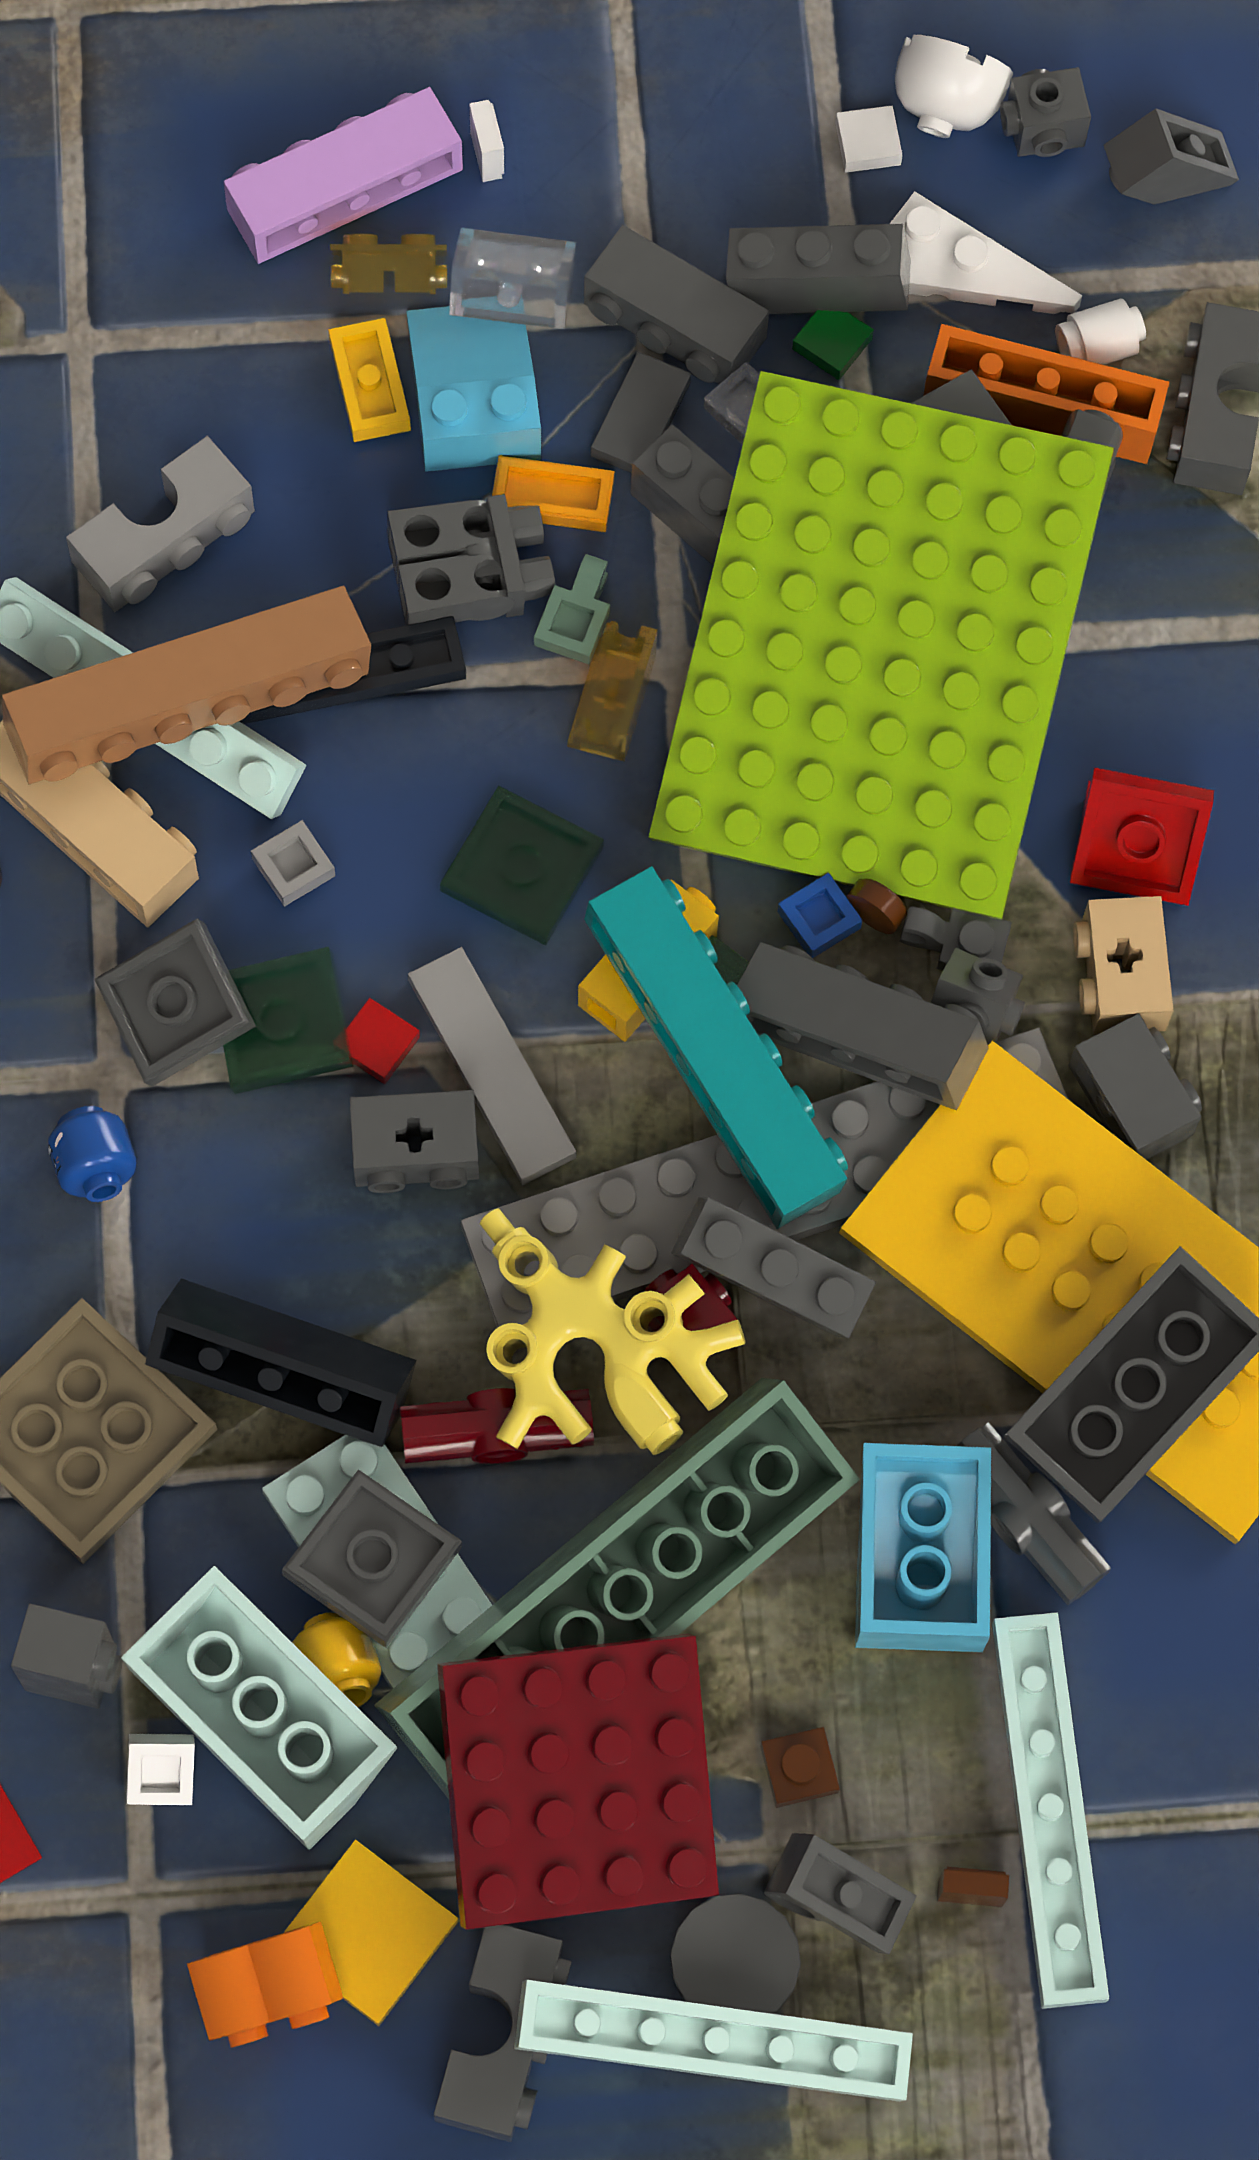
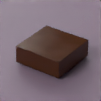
M947 1866L939 1877L937 1901L1002 1907L1008 1899L1009 1875H1006V1872Z

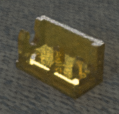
M609 621L605 625L603 635L593 655L567 747L625 762L656 658L658 629L641 626L637 631L636 638H632L618 632L619 625L616 621Z

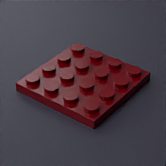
M688 1633L437 1664L461 1927L467 1930L719 1895L696 1635Z

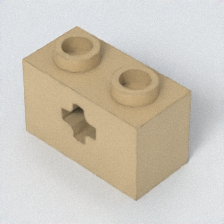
M1161 896L1088 900L1082 921L1074 922L1073 942L1076 958L1085 957L1087 978L1080 979L1079 1003L1081 1014L1091 1015L1093 1035H1098L1138 1013L1148 1029L1155 1027L1158 1031H1166L1174 1010ZM1122 959L1124 969L1130 970V972L1120 973L1119 964L1112 962V960Z

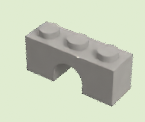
M208 436L161 468L165 495L176 507L172 515L165 521L149 526L133 523L113 503L66 536L72 563L114 612L127 603L136 604L147 598L153 592L159 580L174 569L183 570L194 564L200 558L206 546L221 535L231 536L241 530L249 521L251 514L255 512L251 485Z

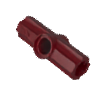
M512 1388L481 1390L468 1395L466 1400L400 1406L405 1464L470 1457L477 1463L499 1464L525 1458L528 1452L594 1446L589 1389L563 1391L592 1428L591 1432L583 1440L573 1445L555 1422L545 1415L535 1418L518 1449L495 1437L515 1400L516 1390Z

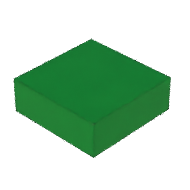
M817 310L793 339L792 350L837 380H840L873 339L874 329L848 312Z

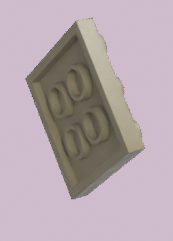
M83 1298L0 1378V1486L82 1564L218 1430L216 1423L159 1369L145 1365L146 1357Z

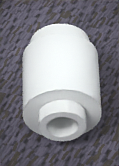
M1122 298L1067 316V322L1057 324L1055 327L1060 354L1102 365L1137 355L1139 353V341L1146 339V329L1139 309L1136 306L1129 308Z

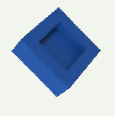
M829 872L778 903V914L805 952L812 958L860 930L862 926V918Z

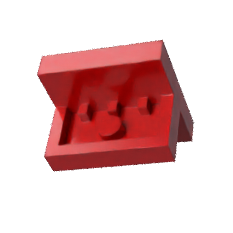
M1094 767L1092 779L1088 781L1084 797L1081 827L1071 869L1070 883L1140 897L1161 896L1162 901L1189 906L1213 806L1214 790Z

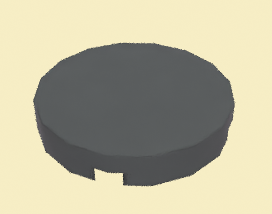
M744 1894L715 1896L694 1908L677 1929L670 1954L673 1981L684 2002L776 2014L793 1993L801 1967L798 1939L786 1917L765 1900Z

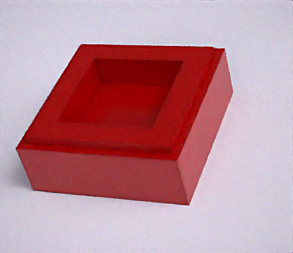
M369 998L335 1043V1052L383 1084H386L419 1040L420 1030Z

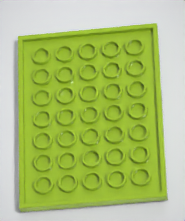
M760 371L650 828L649 839L818 879L829 872L836 883L854 886L859 879H872L883 884L901 898L1002 920L1114 447Z

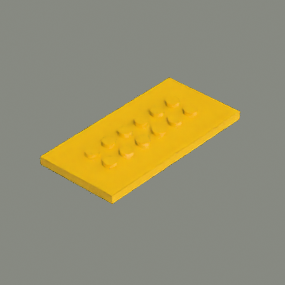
M993 1040L988 1045L989 1049L957 1111L943 1105L936 1109L839 1231L840 1235L1041 1393H1044L1179 1246L1259 1318V1247ZM1259 1352L1146 1473L1149 1478L1233 1544L1240 1541L1259 1516Z

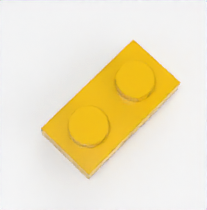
M381 318L328 329L331 350L353 441L358 442L411 431L410 417L386 319Z

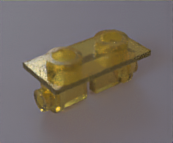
M345 234L343 235V244H330L332 255L342 256V265H331V287L343 288V294L384 293V271H395V293L436 294V288H447V265H436V256H448L447 245H436L435 235L404 234L401 235V244H378V235Z

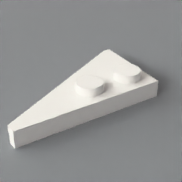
M915 191L890 223L903 224L911 258L909 294L919 296L940 294L949 300L996 306L997 299L1033 304L1032 311L1049 314L1059 312L1073 314L1080 307L1081 294Z

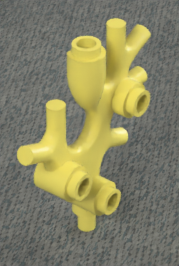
M499 1208L492 1210L482 1218L480 1225L496 1244L492 1249V1253L499 1262L502 1275L518 1291L529 1295L532 1304V1315L527 1323L522 1325L518 1323L501 1325L492 1332L487 1342L486 1349L489 1361L506 1378L514 1381L516 1397L512 1408L495 1437L518 1449L535 1418L543 1415L550 1417L572 1445L583 1440L591 1432L592 1428L560 1389L554 1377L553 1364L557 1352L566 1342L574 1338L585 1337L595 1341L601 1347L605 1357L604 1382L610 1407L620 1424L640 1449L648 1448L653 1455L668 1449L683 1434V1430L678 1425L680 1421L679 1414L647 1374L648 1364L653 1359L658 1357L666 1358L708 1411L719 1406L728 1397L727 1392L708 1370L706 1361L714 1353L745 1344L744 1334L738 1319L703 1330L690 1331L683 1327L682 1313L705 1294L689 1274L664 1295L655 1291L641 1292L635 1295L628 1302L626 1308L623 1309L616 1305L611 1297L613 1279L626 1258L619 1251L604 1244L585 1276L580 1278L570 1277L558 1269L554 1255L541 1241L532 1237L524 1227L515 1229ZM532 1261H539L537 1271L530 1276H524L525 1267ZM657 1316H664L663 1326L658 1331L648 1332L649 1322ZM526 1347L527 1355L525 1359L520 1363L512 1364L513 1354L518 1349Z

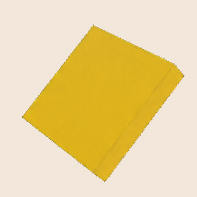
M355 1839L284 1932L321 1921L343 1999L376 2025L380 2026L459 1922V1918Z

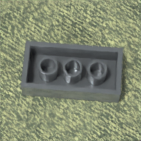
M1179 1246L1012 1426L1004 1437L1096 1523H1099L1259 1352V1318Z

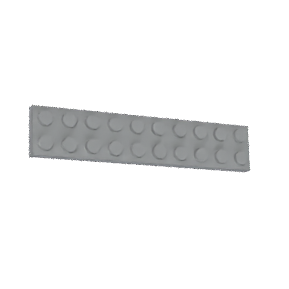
M1040 1028L996 1042V1044L1068 1099ZM878 1081L811 1103L815 1111V1117L811 1120L824 1140L828 1137L832 1138L841 1149L848 1164V1170L844 1171L848 1179L839 1194L779 1229H776L718 1134L498 1208L515 1229L524 1227L532 1237L541 1241L554 1255L558 1269L570 1277L580 1278L585 1276L604 1244L625 1255L626 1258L613 1279L611 1287V1297L615 1302L644 1292L646 1287L665 1271L673 1268L678 1274L691 1264L671 1254L698 1197H709L795 1241L843 1225L940 1104ZM492 1210L462 1219L461 1228L497 1328L507 1323H518L521 1325L527 1323L532 1315L530 1297L518 1291L502 1275L499 1262L492 1253V1249L496 1244L480 1225L482 1218ZM539 1261L530 1262L524 1269V1276L534 1274L539 1267ZM695 1266L700 1273L705 1271Z

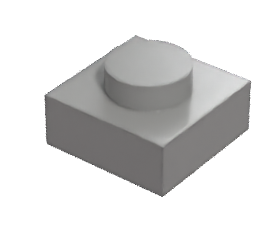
M303 820L251 850L252 860L284 907L335 877V867Z

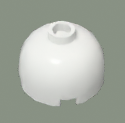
M913 35L912 40L908 37L904 40L897 61L895 85L897 95L905 109L920 118L917 125L918 129L937 137L949 138L952 129L971 131L983 126L999 110L1001 102H1003L1008 91L1013 72L1008 66L989 55H986L983 65H980L981 62L978 59L968 55L969 47L937 37Z

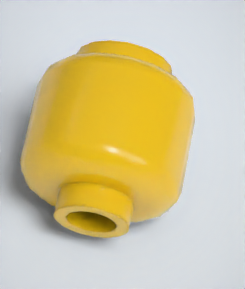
M323 1613L308 1620L304 1625V1630L295 1637L292 1643L357 1707H360L370 1699L372 1690L378 1684L381 1677V1665L371 1637L336 1613Z

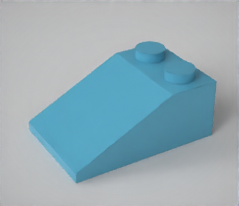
M521 299L407 310L425 472L497 465L499 455L541 460V424L535 377Z
M863 1443L856 1580L855 1648L983 1652L990 1637L991 1448Z

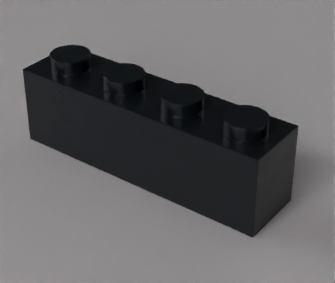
M181 1278L157 1313L145 1365L383 1447L401 1416L400 1406L405 1405L417 1360Z

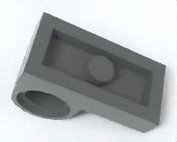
M792 1833L764 1891L768 1898L784 1908L806 1918L826 1922L873 1951L888 1955L916 1899L915 1894L814 1834Z

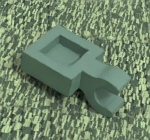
M585 554L572 590L554 585L534 635V646L590 665L610 615V604L598 600L608 577V573L605 572L608 561Z

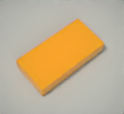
M499 455L492 496L505 494L508 507L538 505L543 524L606 532L615 471Z

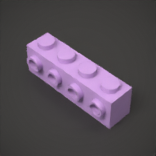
M431 87L415 94L404 93L392 99L386 107L364 117L355 116L348 118L340 123L334 131L312 141H298L289 146L283 154L266 162L243 166L231 178L223 181L227 210L255 260L260 264L462 171V140Z

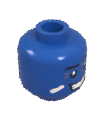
M84 1106L67 1112L59 1119L57 1126L48 1138V1151L58 1183L70 1195L86 1197L91 1202H102L112 1199L122 1191V1186L130 1180L136 1171V1156L124 1122L118 1115L104 1111L100 1107Z

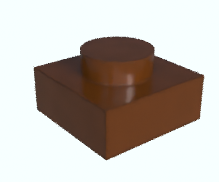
M824 1727L761 1741L760 1747L776 1808L839 1793L840 1788Z

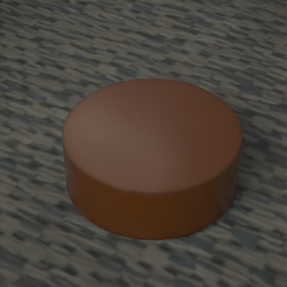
M859 879L846 896L864 923L885 934H894L907 916L906 906L902 900L889 888L872 879Z

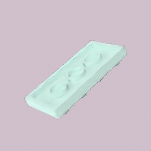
M348 1435L342 1436L262 1488L264 1496L298 1548L358 1469L432 1521L437 1522L385 1444L383 1447H379ZM458 1553L389 1646L385 1648L372 1639L381 1665V1674L391 1689H394L492 1606Z

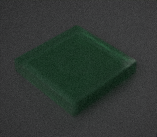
M498 785L442 879L440 891L546 946L604 847V839Z
M329 947L228 970L256 1027L223 1045L230 1088L235 1094L354 1067L334 957Z

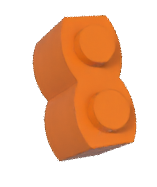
M321 1921L187 1963L209 2041L227 2036L231 2048L269 2036L266 2024L289 2018L291 2029H295L327 2019L330 2016L326 2005L343 1999Z

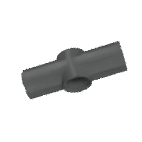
M989 1422L974 1430L957 1445L961 1447L991 1448V1526L1014 1553L1027 1556L1067 1605L1086 1594L1109 1573L1111 1567L1104 1557L1097 1552L1069 1518L1070 1510L1060 1493L1042 1474L1038 1472L1032 1474Z

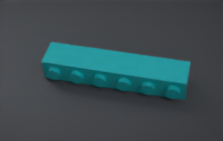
M651 866L590 900L584 920L776 1229H779L839 1194L848 1179L844 1171L848 1170L847 1161L837 1143L830 1137L824 1140L811 1119L815 1117V1111L805 1092L798 1085L791 1088L778 1068L783 1064L782 1058L771 1038L765 1033L758 1036L746 1015L750 1014V1008L742 991L732 981L726 984L714 966L718 962V958L708 937L701 930L693 932L684 918L682 912L686 908L678 889L669 879L661 881Z

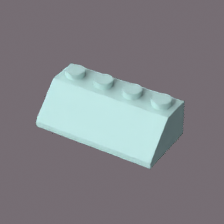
M215 1566L121 1657L128 1669L308 1850L356 1804L397 1749V1746Z

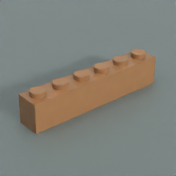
M343 585L3 694V725L28 785L42 780L50 782L60 781L74 774L78 768L100 761L107 763L118 762L129 757L137 749L158 742L163 744L176 743L188 737L195 730L213 724L231 725L244 719L250 712L272 705L276 707L290 706L300 701L306 694L327 687L333 689L348 687L357 682L362 676L368 674L371 643Z

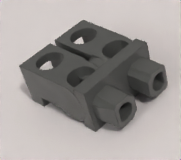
M505 494L489 496L487 501L469 500L387 511V539L398 584L405 626L451 616L454 617L455 623L467 620H490L504 614L506 618L524 615L525 601L551 595L555 585V577L550 557L543 556L519 560L517 552L518 547L544 543L543 522L538 505L508 507Z

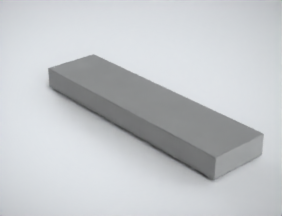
M460 947L408 973L410 985L469 1090H474V1100L521 1185L523 1186L576 1159L577 1152L463 948Z

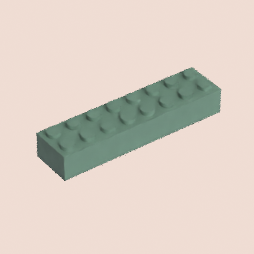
M761 1378L374 1706L449 1799L437 1670L438 1663L679 1635L857 1483L860 1478L785 1381Z

